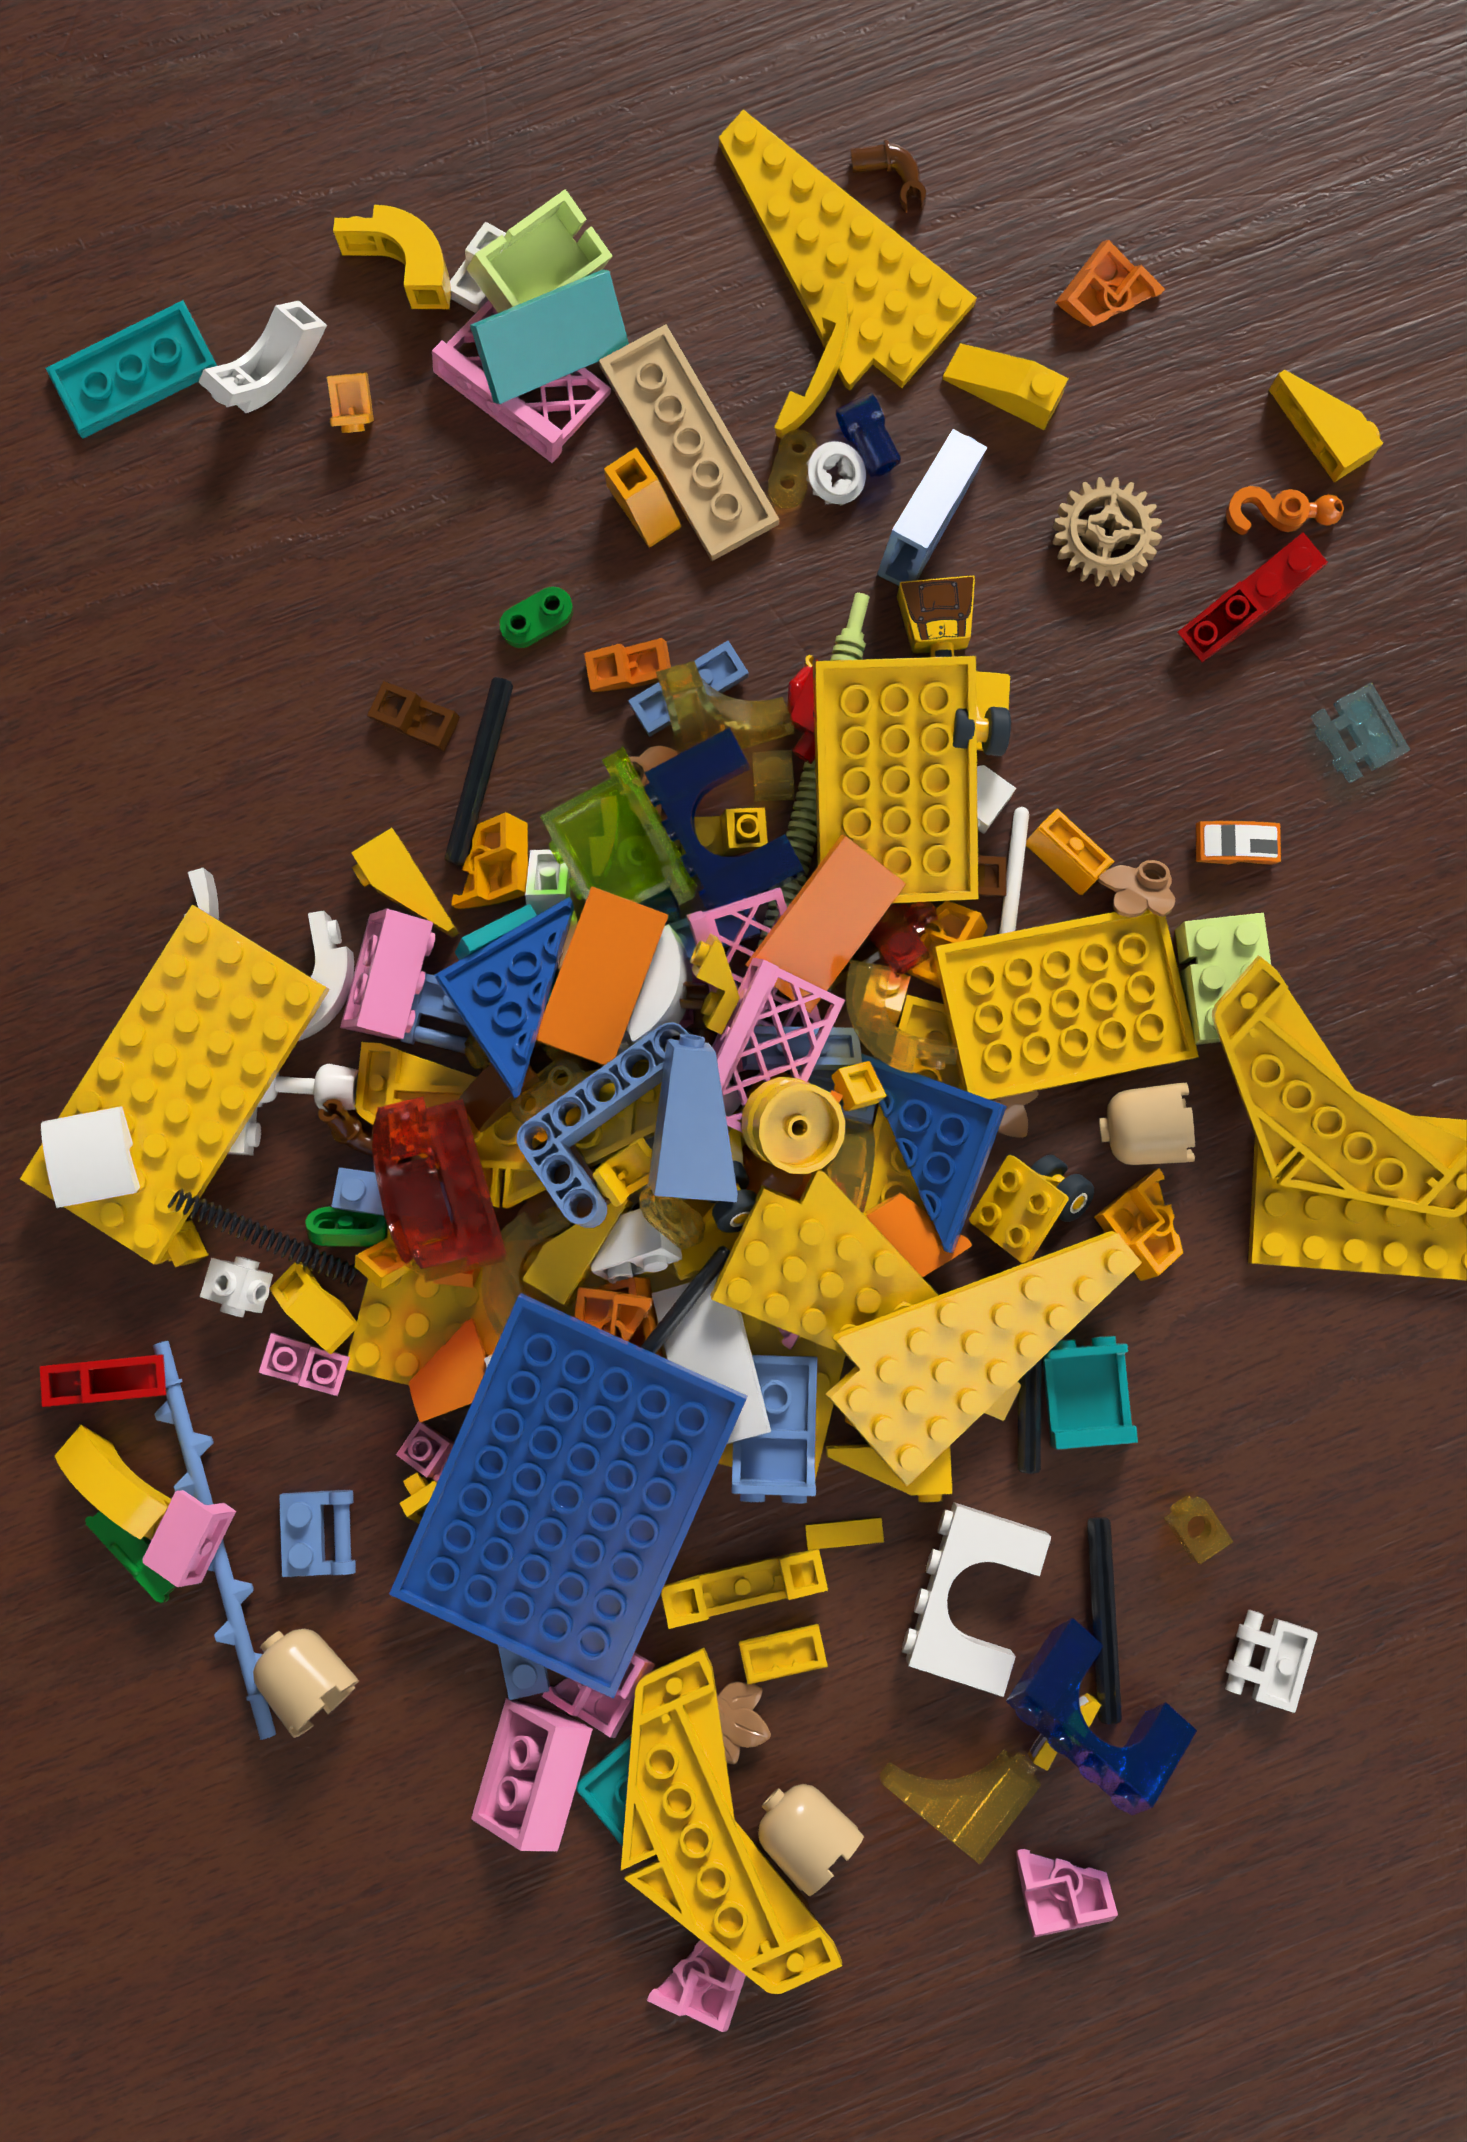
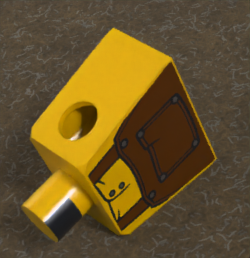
M974 575L900 582L897 599L913 653L930 652L931 657H954V650L967 648L972 627Z

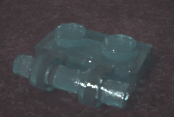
M1372 682L1342 697L1333 704L1340 717L1331 721L1325 708L1310 716L1317 727L1315 731L1316 736L1320 742L1325 741L1335 759L1332 761L1333 766L1337 772L1342 771L1348 784L1363 776L1356 762L1365 759L1370 770L1374 771L1410 751L1409 746ZM1346 728L1357 745V748L1351 751L1347 749L1338 733Z

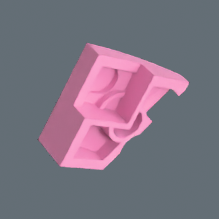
M634 1652L614 1699L568 1677L555 1687L550 1686L549 1692H544L542 1697L568 1714L584 1720L605 1735L616 1738L634 1705L635 1689L638 1682L644 1675L653 1670L655 1664Z
M1026 1849L1016 1851L1020 1881L1033 1938L1113 1921L1118 1916L1106 1872L1089 1867L1084 1869L1073 1866L1070 1862L1058 1858L1052 1860L1031 1854L1030 1850Z
M700 1940L695 1945L694 1951L672 1969L673 1973L663 1984L649 1993L647 2001L678 2016L687 2015L721 2032L728 2031L746 1975Z

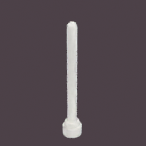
M1024 807L1017 808L1013 815L1006 873V896L1003 897L999 934L1016 930L1029 822V811Z

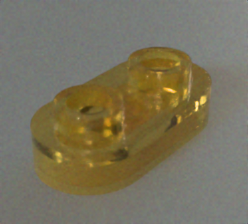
M793 430L783 436L769 477V497L775 505L781 508L798 506L804 500L809 486V481L806 480L808 475V465L806 463L818 447L815 438L804 430ZM801 444L805 447V450L801 453H796L792 450V446ZM791 480L795 485L790 489H786L781 486V482Z
M569 1059L553 1061L537 1074L540 1079L539 1082L527 1091L522 1092L518 1098L511 1102V1110L514 1117L524 1124L585 1080L586 1074L583 1068ZM563 1072H567V1082L559 1086L557 1084L558 1076ZM534 1097L536 1105L534 1109L527 1111L525 1103L529 1098Z
M650 1187L640 1193L639 1204L645 1219L678 1248L685 1250L703 1241L705 1231L703 1217L681 1198L654 1196Z

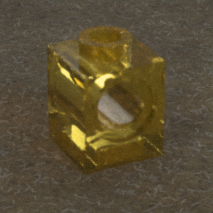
M792 750L752 752L754 802L793 800Z
M1186 1496L1178 1500L1170 1507L1172 1513L1164 1518L1190 1559L1199 1565L1233 1543V1540L1207 1501L1198 1496L1193 1499L1191 1496ZM1201 1516L1205 1523L1203 1532L1197 1537H1190L1187 1531L1189 1521L1193 1517Z

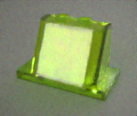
M624 747L609 753L602 759L611 777L540 816L553 840L549 843L550 850L560 865L565 863L572 875L568 882L578 900L584 898L586 901L592 886L636 903H640L669 887L679 905L694 898L698 886Z

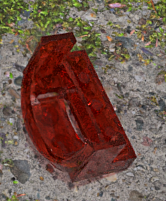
M422 1096L378 1107L371 1136L373 1164L386 1223L403 1264L418 1275H423L424 1282L426 1283L505 1261L507 1256L463 1099L426 1108ZM420 1154L428 1155L426 1158L398 1164L399 1160ZM435 1163L437 1164L440 1171L441 1179L443 1182L446 1197L453 1218V1225L451 1223L449 1213L446 1207Z

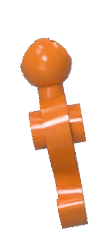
M1248 486L1241 488L1233 495L1226 508V518L1233 531L1240 535H1245L1251 527V522L1242 514L1241 505L1252 503L1258 507L1264 518L1280 531L1291 532L1300 528L1307 518H1314L1320 525L1329 526L1335 524L1343 516L1344 507L1342 501L1337 496L1331 494L1321 496L1315 502H1309L1305 494L1298 490L1288 489L1280 492L1273 499L1261 487Z

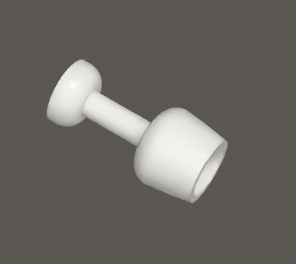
M325 1064L319 1068L315 1079L279 1076L278 1072L260 1103L273 1101L278 1092L312 1094L319 1109L327 1111L323 1104L329 1099H337L346 1110H355L359 1070L334 1064Z

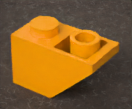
M637 447L604 468L606 486L649 548L681 528V524L657 476Z

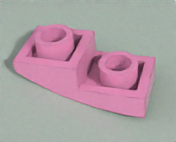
M270 1333L259 1373L338 1396L350 1357L338 1352L329 1354L322 1347Z
M418 1421L396 1455L426 1478H432L438 1482L455 1442L427 1424Z

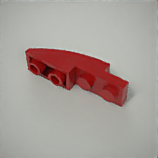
M1303 532L1245 580L1239 581L1177 633L1200 662L1203 663L1293 595L1296 589L1328 564V561Z

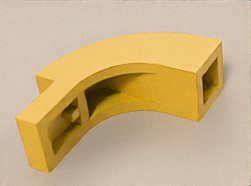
M374 205L373 218L353 216L350 218L334 219L333 232L342 255L387 256L405 265L404 288L411 309L450 308V277L441 247L433 232L419 218L395 207Z
M80 1425L56 1453L55 1458L59 1467L73 1486L110 1520L140 1540L143 1536L152 1540L172 1499L148 1485L130 1470L118 1455L112 1442Z

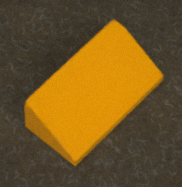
M1056 809L1026 840V846L1079 895H1083L1099 879L1100 875L1115 862L1059 809Z

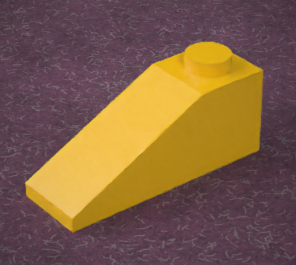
M961 343L942 377L943 380L1042 430H1045L1069 379L1035 361Z
M1283 370L1278 373L1269 388L1270 393L1333 482H1336L1372 459L1382 446L1383 442L1380 439L1378 428L1373 422L1367 421L1362 412L1294 374Z
M393 828L351 852L357 861V864L352 866V869L364 887L371 884L379 894L417 917L433 922L434 927L452 938L459 934Z
M628 1199L617 1207L610 1203L607 1205L605 1220L600 1225L594 1228H584L575 1224L545 1243L540 1251L538 1249L533 1250L524 1264L523 1270L527 1272L522 1280L560 1304L570 1307L577 1297L578 1287L583 1286L592 1272L591 1264L621 1215L629 1212L634 1203Z
M869 1444L826 1446L827 1457L911 1496L918 1495V1502L943 1501L942 1494H952L950 1446L908 1486L895 1475Z

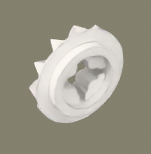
M833 441L819 446L814 450L806 463L808 465L806 480L810 482L813 488V495L820 496L825 500V504L833 503L840 504L841 506L851 502L864 488L866 481L864 462L858 452L845 443ZM838 462V474L843 476V479L838 480L832 486V476L826 471L833 468Z

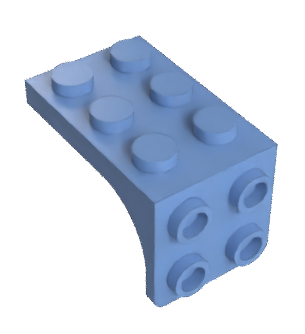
M752 1355L771 1432L733 1442L732 1493L740 1494V1501L764 1502L765 1495H781L782 1502L807 1503V1496H816L817 1357Z

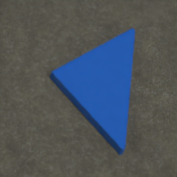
M570 897L434 975L441 989L514 1098L520 1095L573 915L574 905Z
M861 1054L862 1063L870 1061L887 1095L879 1102L884 1116L888 1119L896 1137L895 1141L907 1168L912 1173L927 1213L940 1236L943 1249L946 1252L954 1253L1007 1106Z

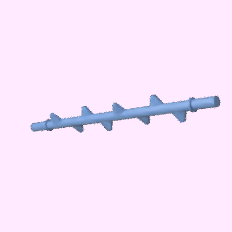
M169 1341L154 1344L155 1355L164 1354L167 1401L155 1412V1418L157 1421L174 1424L187 1473L174 1485L175 1492L184 1490L204 1505H212L213 1501L201 1461V1456L213 1444L212 1436L193 1431L180 1384L183 1381L178 1377ZM222 1539L208 1570L215 1572L227 1621L214 1636L216 1642L235 1645L248 1693L246 1700H250L260 1740L276 1735L269 1705L254 1683L253 1670L257 1660L263 1654L253 1651L241 1607L242 1602L254 1591L252 1583L233 1578Z

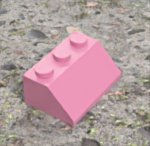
M384 909L369 915L340 1028L390 1039H403L404 1034L411 1031L415 1020V1010L411 1009L414 995L420 994L425 981V972L421 971L425 956L431 954L435 942V933H431L433 922L390 909Z
M506 1698L471 1819L520 1851L558 1852L593 1729L566 1714Z

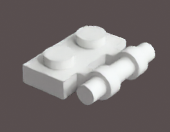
M1248 1610L1244 1625L1239 1624L1236 1636L1240 1639L1234 1660L1229 1659L1226 1672L1229 1673L1225 1689L1241 1695L1245 1680L1256 1683L1252 1694L1254 1700L1295 1713L1318 1633L1274 1618L1269 1634L1260 1631L1264 1615ZM1255 1644L1266 1647L1260 1669L1249 1666Z

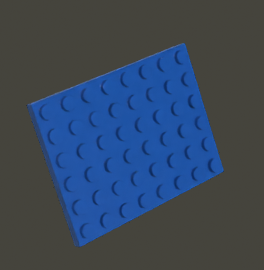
M521 1293L518 1295L389 1595L614 1699L748 1396Z

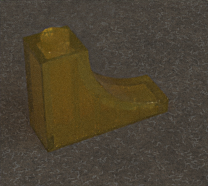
M695 661L675 665L656 672L673 742L682 767L795 734L794 726L790 720V714L787 711L783 697L763 701H748L726 696L705 682L697 669Z
M1005 1749L981 1770L951 1780H932L917 1777L901 1770L891 1762L880 1773L881 1782L886 1788L978 1864L983 1862L1042 1785L1034 1774L1038 1768L1020 1752H1017L1013 1757Z

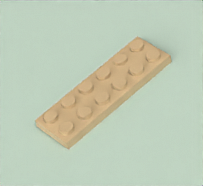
M667 324L599 360L601 370L711 561L779 525V518Z

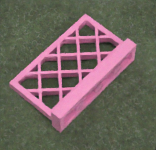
M488 300L447 344L441 341L432 350L433 372L553 463L562 453V446L610 395L611 388L586 368H582L573 372L574 376L568 374L538 387L540 388L541 402L525 403L519 397H515L501 404L494 403L484 370L478 367L482 366L480 357H465L458 351L463 343L475 342L470 328L471 324L488 318L492 313H498ZM588 385L596 393L590 400H574L572 386ZM567 386L568 401L546 402L545 387ZM570 411L571 420L560 430L548 420V412Z
M779 887L706 912L698 911L686 915L695 945L697 946L699 941L706 942L709 934L718 937L721 943L723 942L730 946L726 954L728 964L736 949L752 956L754 951L739 943L749 924L767 933L770 932L772 928L752 918L760 904L775 900L779 915L773 926L787 909L781 888ZM750 908L747 916L739 913V911ZM731 914L743 920L733 941L719 934L715 919ZM732 973L733 979L742 983L743 978ZM708 983L710 991L716 993L718 988ZM773 987L771 995L774 1000L782 1004L790 1002L776 995L778 989ZM766 1002V1004H765V1006H764L762 1012H764V1011H766V1010L768 1009L767 1002ZM817 1005L811 1013L807 1012L812 1023L821 1020ZM798 1006L791 1008L782 1027H790L795 1015L799 1012ZM764 1019L758 1020L756 1026L760 1024L763 1026H774V1024ZM740 1058L736 1067L738 1073L745 1071L742 1066V1058Z
M758 958L752 959L738 989L740 999L722 1035L718 1033L712 1045V1048L716 1051L722 1095L737 1090L743 1108L747 1102L743 1087L761 1080L767 1082L770 1080V1077L790 1070L792 1078L808 1082L845 1001L778 968V966L764 959ZM777 978H780L790 983L795 1000L776 1007L771 991ZM799 988L811 994L802 997ZM818 997L831 1003L824 1019L811 1024L804 1003ZM767 1002L769 1010L762 1012ZM798 1006L804 1027L785 1034L778 1013ZM771 1016L778 1037L758 1044L754 1033L758 1020ZM819 1028L818 1033L815 1037L813 1030ZM807 1033L811 1048L807 1056L794 1061L787 1040ZM750 1040L752 1047L745 1049L748 1041ZM781 1043L787 1064L767 1071L761 1050ZM754 1053L761 1074L741 1081L736 1068L740 1058ZM802 1065L798 1074L796 1067ZM733 1077L735 1084L728 1086L731 1078ZM742 1111L729 1117L726 1116L727 1126L742 1132L741 1122L737 1121L742 1119Z

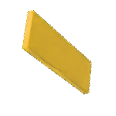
M881 1517L805 1525L808 1550L884 1542Z

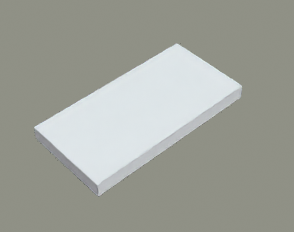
M718 1274L668 1337L664 1346L668 1360L748 1396L727 1442L729 1444L770 1433L771 1428L742 1314L738 1310L711 1299L710 1294L720 1275ZM690 1283L652 1293L658 1322L662 1320Z

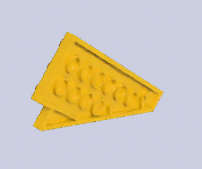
M743 109L719 136V146L825 348L832 332L823 328L822 316L837 281L844 282L846 285L848 329L844 353L837 371L844 386L850 391L868 369L874 365L898 386L903 388L974 307L977 297Z
M822 1169L812 1173L800 1200L764 1185L761 1186L755 1204L749 1212L710 1294L711 1299L844 1355L846 1354L832 1339L835 1334L939 1296ZM1019 1381L1003 1394L985 1414L1004 1421L1021 1388Z
M1110 1231L837 1333L832 1339L855 1364V1367L830 1389L826 1395L895 1475L908 1486L1142 1262L1118 1233Z

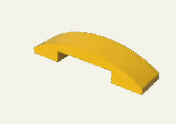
M839 280L822 316L823 328L832 332L805 397L792 391L789 392L774 427L776 436L779 438H786L813 414L830 389L839 369L848 329L846 285Z
M816 1549L740 1564L664 1585L661 1596L668 1628L671 1629L708 1620L710 1616L785 1598L791 1600L828 1591L820 1551Z

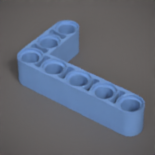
M674 1022L660 1025L534 1115L519 1128L517 1133L519 1149L563 1215L570 1222L584 1228H594L600 1225L607 1215L605 1199L570 1147L662 1082L667 1039L673 1036L689 1034L681 1025ZM640 1060H648V1072L640 1078H634L632 1075L634 1064ZM608 1083H614V1096L607 1102H600V1089ZM574 1107H580V1121L573 1126H567L565 1122L567 1112ZM546 1131L548 1135L546 1145L540 1150H534L532 1146L534 1136L538 1132ZM563 1164H568L570 1168L569 1178L562 1184H556L554 1179L556 1169ZM590 1197L593 1202L591 1213L587 1217L579 1218L577 1214L578 1203L582 1199Z

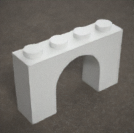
M953 1502L951 1511L944 1510L941 1516L938 1533L943 1535L939 1550L932 1549L926 1573L931 1574L927 1590L921 1588L917 1595L914 1612L919 1614L915 1630L908 1628L903 1641L902 1652L907 1654L906 1661L910 1667L1004 1697L1016 1656L1010 1649L970 1637L958 1630L952 1624L948 1614L947 1598L949 1589L960 1572L980 1562H995L1040 1576L1051 1536L1045 1531Z

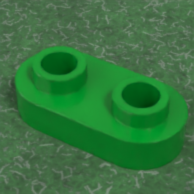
M547 587L507 609L500 619V631L504 640L515 648H525L564 627L573 616L571 598L565 590L559 587ZM555 600L560 603L559 607L553 611L546 608L547 603ZM524 620L526 622L524 628L516 630L512 627L514 621Z
M322 1207L312 1211L305 1221L308 1239L319 1246L370 1247L383 1241L387 1235L386 1216Z

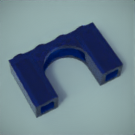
M730 727L644 772L650 783L643 787L652 805L656 807L661 804L668 817L661 822L672 843L679 839L686 852L680 856L690 877L698 875L704 887L698 893L707 911L779 888L806 874L786 834L740 857L718 856L701 845L695 830V815L701 800L712 789L751 769Z
M1071 1618L1051 1631L1006 1702L1016 1710L1017 1716L1024 1723L1033 1726L1047 1739L1052 1749L1065 1755L1079 1768L1081 1775L1085 1779L1097 1784L1111 1797L1112 1803L1118 1809L1133 1816L1153 1808L1197 1730L1165 1702L1144 1713L1124 1747L1112 1746L1099 1739L1091 1731L1083 1718L1079 1704V1690L1084 1676L1103 1648V1645L1074 1618Z

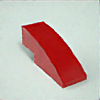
M164 1354L40 1366L42 1407L167 1395Z

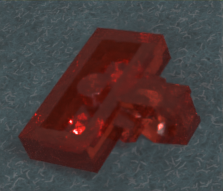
M931 901L916 902L910 907L907 904H903L898 908L892 903L868 935L871 942L879 949L882 959L896 978L930 958L929 951L920 940V937L926 933L924 927L938 919L936 908Z

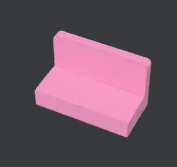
M184 1490L176 1491L143 1557V1563L176 1587L202 1583L236 1511L225 1503L204 1505Z

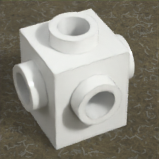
M236 1256L234 1262L211 1258L200 1297L220 1303V1311L230 1315L244 1317L245 1310L262 1313L265 1301L269 1295L273 1274L258 1270L260 1262Z

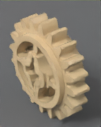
M1098 477L1094 490L1087 482H1083L1079 489L1080 495L1071 490L1066 499L1068 504H1060L1057 513L1061 517L1055 518L1052 527L1060 532L1054 536L1052 542L1054 545H1064L1059 551L1058 559H1072L1067 568L1068 572H1072L1078 567L1082 569L1080 581L1083 582L1088 578L1089 574H1094L1095 585L1099 586L1104 576H1107L1113 587L1118 583L1121 574L1126 581L1130 582L1135 575L1134 569L1143 573L1148 566L1146 560H1153L1157 550L1153 546L1159 544L1162 535L1154 531L1160 527L1162 521L1158 518H1150L1157 508L1156 504L1143 506L1142 503L1147 495L1146 491L1139 493L1137 496L1132 495L1133 482H1130L1124 490H1121L1118 477L1113 479L1110 487H1106L1102 477ZM1103 506L1101 513L1090 515L1088 520L1078 519L1089 509ZM1121 511L1125 513L1131 521L1124 518ZM1104 528H1108V529H1109V535H1110V536H1106V535H1105V529H1104ZM1082 542L1087 543L1092 548L1094 554L1090 552L1082 544ZM1126 544L1135 545L1127 554L1111 558V553L1114 550L1124 549Z

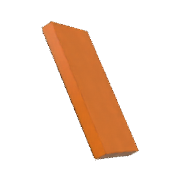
M841 834L745 965L749 968L753 958L764 959L778 966V968L827 991L906 883L852 840ZM777 978L774 987L792 1001L795 1000L790 983ZM799 988L802 997L811 994ZM818 997L805 1002L807 1012L811 1013L821 998Z
M592 886L544 1011L536 1041L602 1066L613 1060L617 1056L668 919V914Z

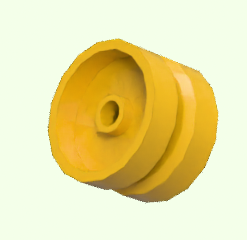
M777 1077L762 1083L750 1094L742 1111L741 1129L746 1145L756 1157L790 1174H809L824 1168L836 1157L844 1141L846 1122L841 1105L830 1092L798 1078Z

